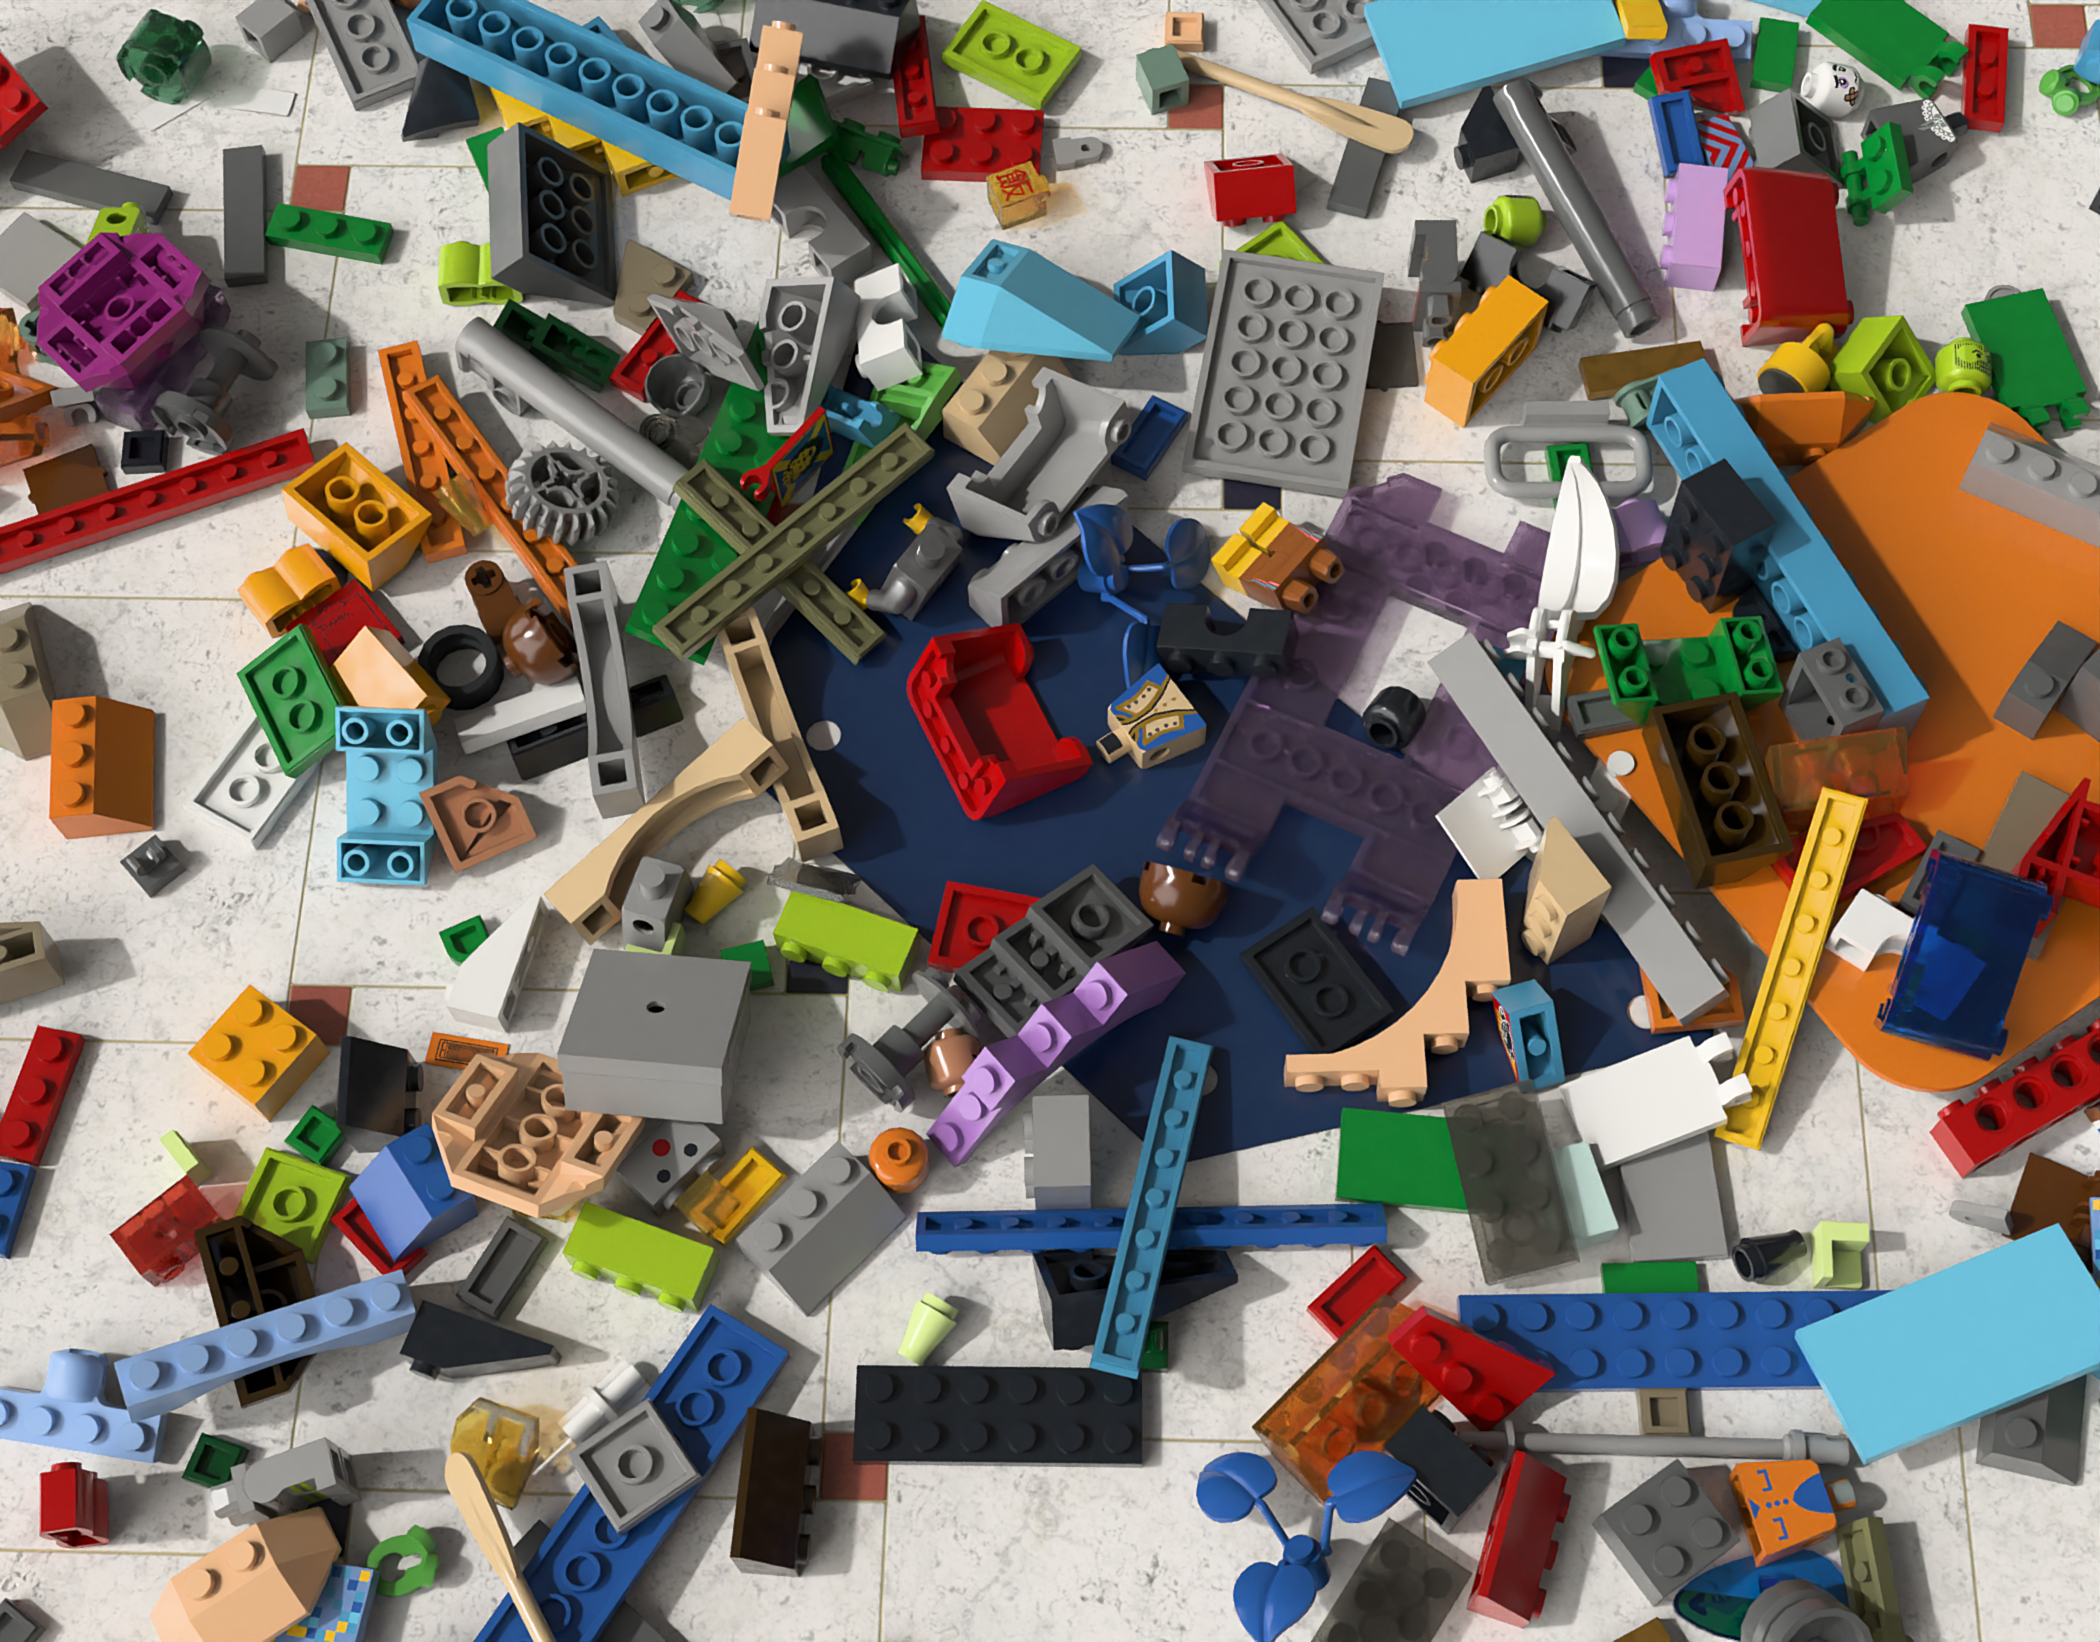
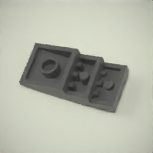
M1092 864L1029 906L1026 916L995 936L989 949L957 969L953 981L1005 1036L1010 1038L1018 1035L1042 1003L1073 993L1097 961L1130 950L1153 929L1154 925Z

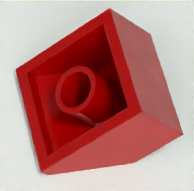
M1282 153L1204 161L1212 216L1217 222L1223 221V226H1242L1247 224L1246 219L1262 217L1263 222H1280L1286 220V214L1296 213L1294 165Z

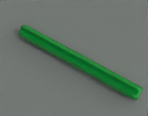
M836 151L824 155L821 158V168L891 262L893 264L899 263L916 289V295L943 329L952 304L950 299L842 156Z

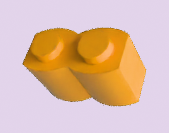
M308 543L285 551L273 567L250 574L237 591L245 606L272 639L288 633L284 626L342 587L336 575Z

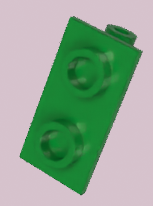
M844 118L842 123L833 120L840 141L827 149L829 153L832 151L838 152L846 162L856 165L861 151L865 152L861 167L888 177L890 174L896 176L900 170L901 161L897 160L898 156L909 158V154L900 145L901 140L883 131H879L878 136L865 132L866 127L849 118Z

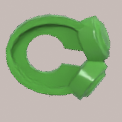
M2074 64L2063 66L2059 70H2049L2039 83V92L2048 98H2052L2054 111L2063 116L2073 114L2079 106L2092 105L2100 98V84L2089 82L2080 77L2073 70ZM2076 79L2087 86L2089 93H2083L2077 89L2065 86H2069L2071 80Z
M414 1525L408 1530L406 1535L394 1536L378 1544L367 1557L364 1568L375 1569L380 1572L379 1567L382 1560L390 1554H400L404 1558L417 1553L423 1556L419 1565L407 1568L405 1575L396 1582H387L380 1575L376 1593L386 1597H402L412 1594L421 1587L431 1588L432 1584L436 1582L440 1560L439 1554L435 1553L437 1546L432 1535L425 1528Z

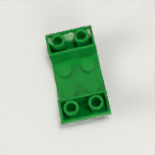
M1762 616L1720 618L1708 637L1642 640L1637 623L1596 625L1593 629L1613 707L1641 726L1645 725L1650 709L1653 707L1737 692L1744 712L1776 699L1784 693Z

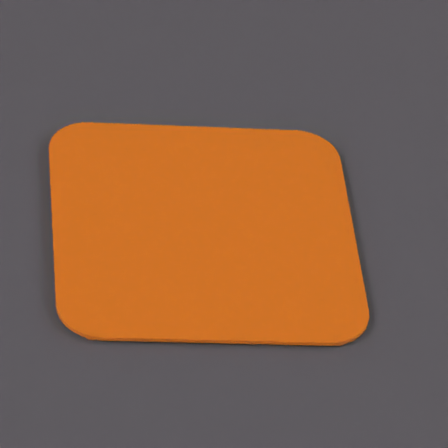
M1944 392L1921 397L1908 403L1837 449L1826 454V457L1818 459L1788 478L1791 490L1799 502H1804L1808 506L1813 523L1822 536L1825 535L1829 538L1834 547L1835 556L1843 568L1853 574L1859 592L1867 604L1875 607L1880 616L1882 627L1890 639H1894L1899 643L1904 654V660L1914 675H1919L1923 679L1927 687L1928 696L1930 697L1907 741L1823 776L1818 772L1778 706L1781 696L1745 712L1790 839L1798 838L1801 833L1809 832L1822 787L1868 799L1869 803L1863 820L1901 813L1927 847H1929L1939 829L1981 851L2016 778L2022 771L2069 795L2084 777L2091 779L2086 800L2100 805V742L2056 710L2066 691L2033 740L1993 718L2007 690L2058 620L2098 642L2086 661L2100 648V548L1958 489L1991 422L2049 445L2019 414L1997 401L1980 395L1962 392ZM1661 557L1618 584L1611 604L1596 619L1585 621L1582 632L1577 636V643L1593 648L1596 651V655L1591 659L1575 656L1569 675L1566 696L1608 689L1593 633L1596 625L1637 623L1642 640L1708 637L1720 618H1732L1733 608L1739 599L1709 614L1701 603L1695 602L1690 597L1685 582L1676 571L1670 570L1665 565ZM1555 631L1551 638L1552 642L1556 641L1557 631ZM1547 659L1544 667V678L1548 695H1552L1554 659ZM1796 660L1776 663L1783 690ZM1564 707L1562 718L1571 728L1570 720ZM1643 728L1581 740L1606 767L1609 756L1615 751H1625L1633 757L1634 768L1632 772L1626 776L1616 775L1615 778L1628 792L1636 805L1684 859L1642 736ZM1978 855L1939 929L1932 926L1936 933L1952 943L1967 946L1975 953L1977 958L1986 962L1947 1022L1906 997L1915 982V971L1906 958L1895 953H1884L1875 957L1864 972L1825 948L1834 928L1857 895L1836 906L1807 1003L1855 1059L1879 1078L1896 1086L1920 1092H1948L1962 1089L1982 1080L2100 998V909L2066 897L2039 957L2033 961L1949 920L1976 864ZM1923 856L1865 890L1871 894H1879L1887 898L1896 908ZM1771 865L1740 881L1708 887L1769 958L1790 890ZM1898 909L1899 911L1903 912L1904 914L1908 915L1909 917H1911V918H1916V917H1914V916H1912V915H1910V914H1908V913H1906V912H1904V911Z

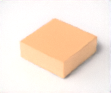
M1166 12L1165 46L1173 44L1175 49L1183 52L1203 53L1204 13Z

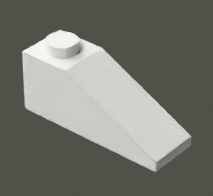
M531 894L461 964L457 977L450 979L446 987L444 1000L455 1021L507 1033L549 914L541 895Z

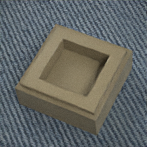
M1640 1388L1636 1391L1640 1435L1691 1436L1687 1388Z

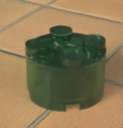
M150 9L122 45L117 54V62L121 72L129 82L134 77L143 85L140 90L143 94L153 100L176 105L191 95L209 69L212 57L207 44L202 38L204 32L198 24L191 20L181 21L171 15Z

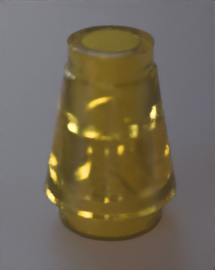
M462 472L434 491L440 499L437 503L469 531L473 537L494 523L472 478L467 480Z

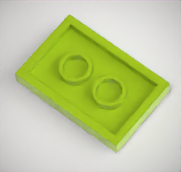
M982 0L943 50L941 56L943 64L1034 109L1043 110L1081 59V47Z

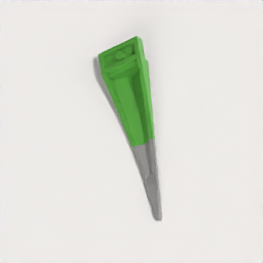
M922 361V375L881 391H877L874 386L869 401L884 404L889 410L898 413L900 416L890 434L906 422L923 440H926L942 420V408L963 380L957 368ZM854 441L842 473L871 451L872 448ZM874 506L810 558L822 572L827 569ZM782 596L763 630L767 643L773 639L796 609L784 596Z

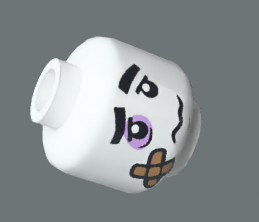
M1833 62L1819 63L1812 73L1808 72L1805 75L1801 85V95L1805 97V100L1823 114L1833 117H1845L1852 110L1857 109L1863 99L1865 90L1864 80L1860 78V74L1855 67Z

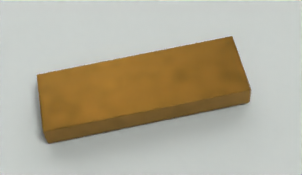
M1700 340L1582 357L1578 367L1587 400L1615 396L1622 387L1631 382L1653 377L1671 368L1682 367L1702 358L1706 360Z

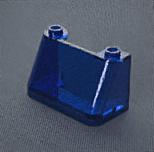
M1932 848L1925 871H1929L1926 881L1930 882V886L1922 885L1920 891L1922 896L1893 983L1889 984L1887 990L1893 997L1892 999L1887 998L1885 1004L1880 1003L1874 1026L1880 1032L1988 1062L1992 1054L2000 1056L2004 1050L2009 1030L2002 1027L2038 920L2042 922L2047 920L2053 905L2054 895L2047 893L2048 885L2045 882Z

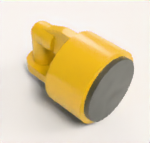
M1822 323L1801 344L1796 342L1781 344L1757 373V381L1763 394L1823 392L1831 379L1827 366L1839 351L1837 344L1833 342V327L1828 323Z

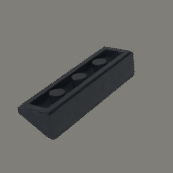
M666 674L630 687L637 738L683 720V714L677 697ZM587 713L506 741L523 781L588 757Z

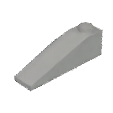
M654 293L647 297V300L680 354H684L689 359L698 363L707 373L758 392L765 387L744 345L735 332L738 328L737 323L726 309Z

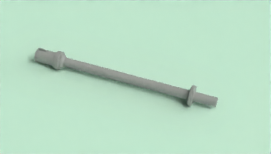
M1505 1420L1503 1432L1457 1431V1437L1468 1447L1471 1444H1475L1483 1451H1503L1504 1463L1509 1462L1516 1450L1521 1452L1782 1458L1784 1461L1813 1460L1817 1464L1847 1466L1849 1461V1444L1845 1434L1806 1435L1800 1429H1790L1789 1433L1785 1434L1782 1439L1515 1432L1513 1421Z

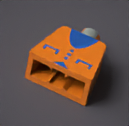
M1813 1460L1743 1462L1736 1464L1728 1476L1756 1567L1765 1566L1828 1539L1837 1529V1520L1834 1512L1852 1509L1856 1505L1855 1494L1849 1480L1842 1479L1823 1483L1818 1465Z

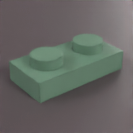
M347 338L306 342V412L309 419L351 415L350 345Z

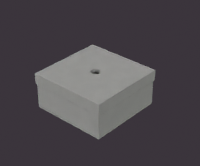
M594 948L557 1053L559 1072H562L565 1110L723 1124L751 1021V962Z

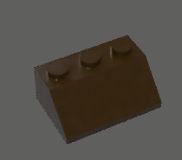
M747 1408L730 1558L741 1573L799 1577L801 1564H809L811 1534H804L806 1515H814L817 1498V1486L810 1485L811 1466L820 1465L822 1453V1437L815 1436V1430L810 1421L759 1408Z

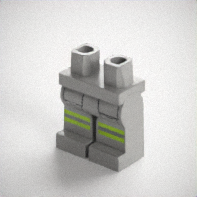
M326 1437L259 1460L251 1466L246 1463L230 1468L233 1480L210 1488L215 1516L220 1519L228 1517L231 1525L235 1527L303 1511L309 1504L331 1498L343 1507L362 1500L351 1454L338 1447Z

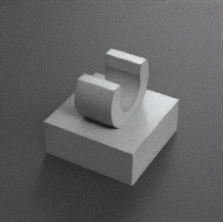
M80 386L50 391L53 407L66 408L64 411V421L68 427L77 426L76 413L80 409H84L88 413L90 423H99V411L92 403L104 402L102 387L87 393Z

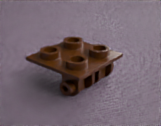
M2030 1152L2009 1211L2014 1224L2011 1235L2001 1234V1236L2015 1241L2059 1223L2089 1273L2093 1274L2089 1199L2090 1197H2100V1170H2096L2094 1175L2089 1177Z

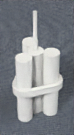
M624 1359L593 1389L588 1386L582 1392L584 1397L556 1422L570 1438L532 1473L534 1477L572 1442L578 1446L642 1402L651 1387L631 1364Z

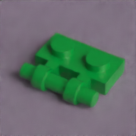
M1888 121L1861 142L1862 158L1859 159L1858 153L1854 150L1846 151L1841 156L1843 166L1840 168L1842 181L1847 185L1848 196L1845 199L1846 209L1849 214H1852L1855 226H1864L1870 222L1868 211L1872 208L1873 211L1886 214L1914 193L1902 129L1899 124ZM1867 178L1868 187L1864 190L1863 181Z

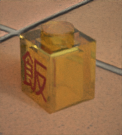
M1031 161L986 176L988 202L1002 230L1047 215L1046 198L1051 196L1050 188L1045 176L1037 174Z

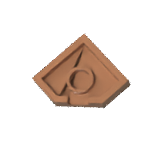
M462 775L419 792L455 874L537 838L518 796Z

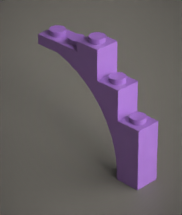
M1157 941L1097 961L1073 993L1042 1003L1018 1035L984 1047L961 1077L965 1084L934 1122L926 1135L954 1167L965 1164L998 1123L1039 1084L1073 1056L1114 1027L1149 1008L1162 1004L1186 972Z

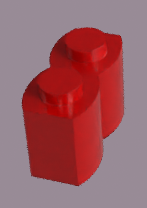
M79 1462L56 1463L51 1465L50 1472L40 1473L39 1536L44 1539L54 1540L58 1546L69 1549L108 1544L109 1483L98 1478L97 1472L82 1469V1463Z

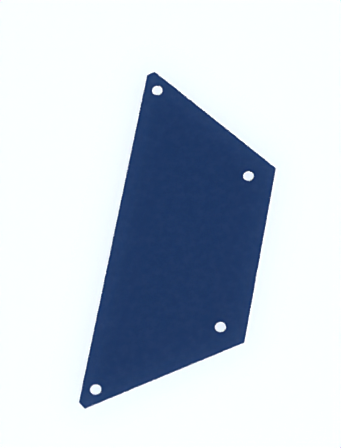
M856 341L843 391L869 401L874 385L868 377L863 378L858 371L855 355L859 354V348ZM921 347L922 361L941 364ZM960 382V384L955 389V391L951 395L950 399L946 402L944 407L947 405V403L951 400V398L955 395V393L959 390V388L963 385L964 382ZM942 418L925 440L935 450L934 457L874 506L823 573L845 593L853 589L850 583L855 579H861L869 591L872 589L881 590L892 567L917 538V535L903 522V519L914 517L918 511L913 506L919 503L933 517H938L952 523L961 530L963 541L960 546L963 548L959 564L912 621L902 614L874 611L869 608L863 610L887 635L856 666L797 609L793 611L773 637L770 646V652L795 721L840 828L844 848L832 853L911 927L917 928L919 934L931 945L947 880L1043 898L1094 864L1154 925L1153 929L1131 949L1157 941L1186 974L1162 1004L1149 1008L1114 1027L1073 1056L1062 1067L1144 1142L1169 1035L1214 1046L1210 1066L1215 1070L1218 1081L1213 1091L1202 1095L1187 1162L1340 1128L1343 1107L1406 1113L1518 1087L1497 1029L1493 1001H1475L1472 999V996L1467 997L1469 1036L1465 1047L1458 1048V1051L1450 1054H1435L1431 1052V1049H1425L1427 1090L1423 1101H1416L1417 1103L1413 1106L1398 1108L1390 1106L1389 1102H1377L1376 1085H1369V1088L1361 1091H1346L1342 1089V1086H1323V1089L1316 1092H1300L1296 1090V1087H1285L1284 1065L1286 1055L1310 1053L1239 961L1240 953L1313 906L1394 1010L1391 1018L1343 1049L1345 1050L1378 1035L1396 1023L1428 991L1440 972L1449 952L1453 927L1452 894L1456 881L1478 879L1435 817L1456 797L1400 750H1386L1374 745L1364 732L1362 718L1295 661L1292 664L1290 678L1274 677L1272 679H1261L1252 675L1237 674L1218 676L1213 673L1192 671L1181 674L1166 670L1165 672L1206 723L1205 744L1147 769H1141L1129 753L1108 763L1099 752L1096 741L1112 732L1108 725V707L1127 690L1123 664L1125 632L1132 622L1140 621L1112 603L1102 602L1101 593L1083 591L1078 584L1077 578L1021 624L1027 638L1032 642L1035 652L1034 660L1025 675V679L1058 742L1064 737H1077L1087 747L1093 765L1081 779L994 817L972 820L967 816L910 704L907 694V680L932 637L991 627L969 606L968 585L978 571L983 568L989 569L1001 559L1002 554L1009 546L1017 542L1020 544L1023 540L977 536L964 530L961 526L947 491V486L958 473L972 478V474L977 470L988 475L994 465L944 438ZM831 431L834 453L821 466L813 497L842 474L854 440ZM1132 525L1133 541L1130 548L1123 554L1125 562L1122 565L1156 564L1169 561L1166 553ZM1170 570L1129 573L1127 587L1114 595L1147 615L1151 621L1150 626H1161L1167 603L1208 605L1216 628V635L1226 636L1234 634L1246 623L1244 618L1201 582L1190 590L1175 589L1171 583ZM820 721L834 723L841 732L837 745L825 751L816 750L811 747L807 741V732L813 724ZM770 785L765 791L779 803L774 787ZM1524 855L1498 878L1502 879L1511 976L1509 986L1535 979L1553 1000L1565 1076L1612 1066L1687 1036H1690L1694 1047L1713 1037L1714 1029L1652 1034L1651 1028H1640L1630 1021L1627 1015L1628 1003L1635 997L1645 996L1639 964L1619 935L1600 918L1588 940L1546 965L1539 955L1534 956L1526 948L1521 937L1522 932L1520 931L1529 874L1533 862ZM1145 861L1193 872L1196 875L1205 877V879L1210 877L1231 884L1227 902L1221 915L1212 925L1202 930L1186 929L1184 937L1158 930L1161 921L1147 915L1139 897L1140 878Z

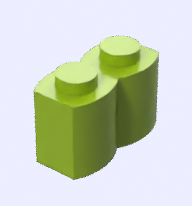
M456 241L440 247L438 290L443 304L471 306L485 302L505 305L509 298L517 303L523 301V293L491 279L490 242L476 245L466 241Z

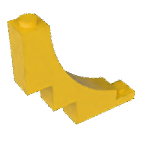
M488 86L507 130L517 122H520L597 164L607 162L622 197L679 177Z

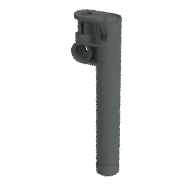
M1526 78L1510 82L1494 95L1492 100L1591 278L1594 282L1598 283L1596 287L1614 319L1618 321V326L1624 337L1630 339L1645 333L1660 322L1661 316L1654 303H1651L1648 292L1571 157V155L1577 152L1573 140L1562 124L1546 113L1540 102L1543 93L1537 85Z

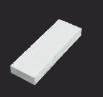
M575 676L559 684H553L455 718L454 722L460 743L466 755L587 712L585 697L578 678Z

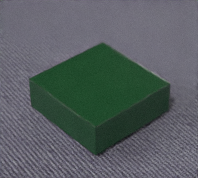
M201 1433L182 1475V1479L207 1489L233 1480L230 1468L245 1463L250 1450L229 1441Z

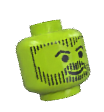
M1968 337L1956 338L1950 344L1941 348L1935 357L1938 391L1941 393L1962 392L1981 396L1992 383L1989 349L1982 343Z

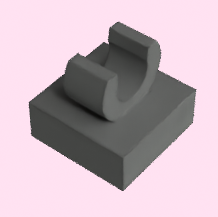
M156 834L120 861L150 898L186 871Z

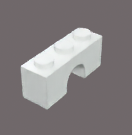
M899 263L855 280V293L861 296L857 313V326L854 328V336L859 348V354L855 355V362L863 378L868 377L877 391H881L922 375L921 347L906 325V322L918 318L916 289Z
M1863 888L1842 916L1825 945L1826 949L1864 972L1872 960L1881 954L1894 953L1906 958L1915 971V982L1906 997L1946 1022L1986 963L1977 958L1975 953L1967 946L1952 943L1936 933L1927 922L1909 917L1894 908L1887 898L1879 894H1871Z

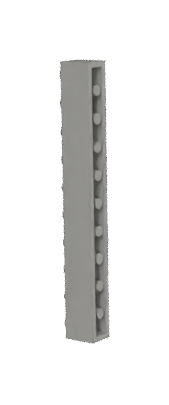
M1470 631L1427 663L1544 830L1548 820L1557 816L1611 885V891L1602 909L1603 914L1678 1021L1686 1027L1730 997V994L1723 986L1730 981L1729 977L1715 958L1706 962L1697 950V947L1704 943L1689 921L1682 925L1678 923L1670 912L1677 907V904L1662 884L1654 889L1645 877V874L1652 870L1637 848L1630 852L1626 850L1619 838L1626 834L1611 812L1605 816L1601 815L1594 805V802L1599 800L1600 796L1585 776L1579 781L1576 780L1569 770V767L1575 764V761L1560 741L1554 746L1549 742L1544 732L1549 730L1550 726L1536 707L1529 711L1524 707L1519 698L1526 694L1511 672L1504 677L1495 666L1502 659L1487 638L1479 643Z

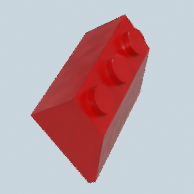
M1516 1450L1503 1470L1466 1608L1468 1611L1522 1629L1530 1622L1531 1617L1539 1619L1547 1590L1540 1588L1539 1584L1543 1569L1552 1570L1559 1547V1542L1551 1540L1556 1521L1564 1523L1571 1501V1495L1563 1493L1567 1478L1527 1453Z

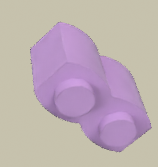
M1633 498L1620 504L1617 509H1612L1617 526L1620 552L1619 570L1626 567L1649 565L1660 559V548L1667 527L1656 501Z

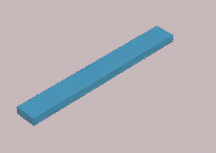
M1169 1035L1089 1368L1133 1379L1138 1377L1214 1046Z

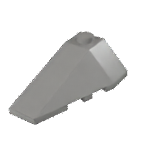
M835 276L767 279L759 313V330L764 333L765 350L761 351L762 364L767 367L768 384L764 388L767 433L771 436H792L820 406L853 336L861 296Z

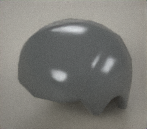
M679 353L660 358L650 367L644 381L648 401L661 414L678 421L682 419L688 420L697 416L707 406L712 393L709 375L698 363Z

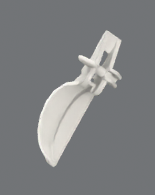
M1570 456L1565 469L1546 554L1538 607L1533 609L1529 629L1518 628L1507 633L1510 648L1504 649L1503 656L1507 659L1527 660L1525 708L1529 711L1536 707L1550 726L1549 730L1553 731L1561 730L1568 680L1575 656L1591 659L1596 655V651L1593 648L1578 644L1577 636L1582 632L1586 620L1596 619L1611 604L1618 583L1620 552L1616 522L1609 499L1601 483L1580 456ZM1550 631H1557L1555 642L1548 641ZM1547 659H1554L1552 695L1540 694L1541 680Z

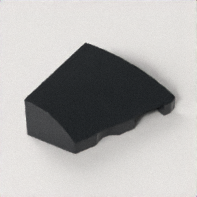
M429 57L421 60L401 133L402 141L438 138L441 130L478 126L480 116L469 76Z

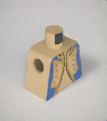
M1158 663L1108 707V725L1112 732L1097 740L1096 745L1108 763L1129 753L1141 769H1147L1205 744L1206 723Z

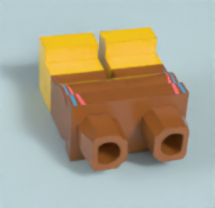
M1264 502L1239 528L1241 535L1234 533L1211 559L1224 586L1268 607L1276 608V610H1297L1308 614L1317 604L1319 595L1314 586L1320 579L1329 584L1336 583L1345 572L1340 557L1330 551L1324 536L1278 516L1275 508Z

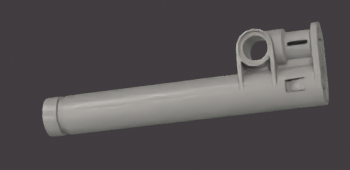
M476 317L463 328L455 343L459 369L464 373L473 371L487 382V387L492 390L495 399L507 411L519 416L529 405L533 406L667 506H672L673 510L676 511L681 497L672 489L675 482L689 471L688 468L483 318Z

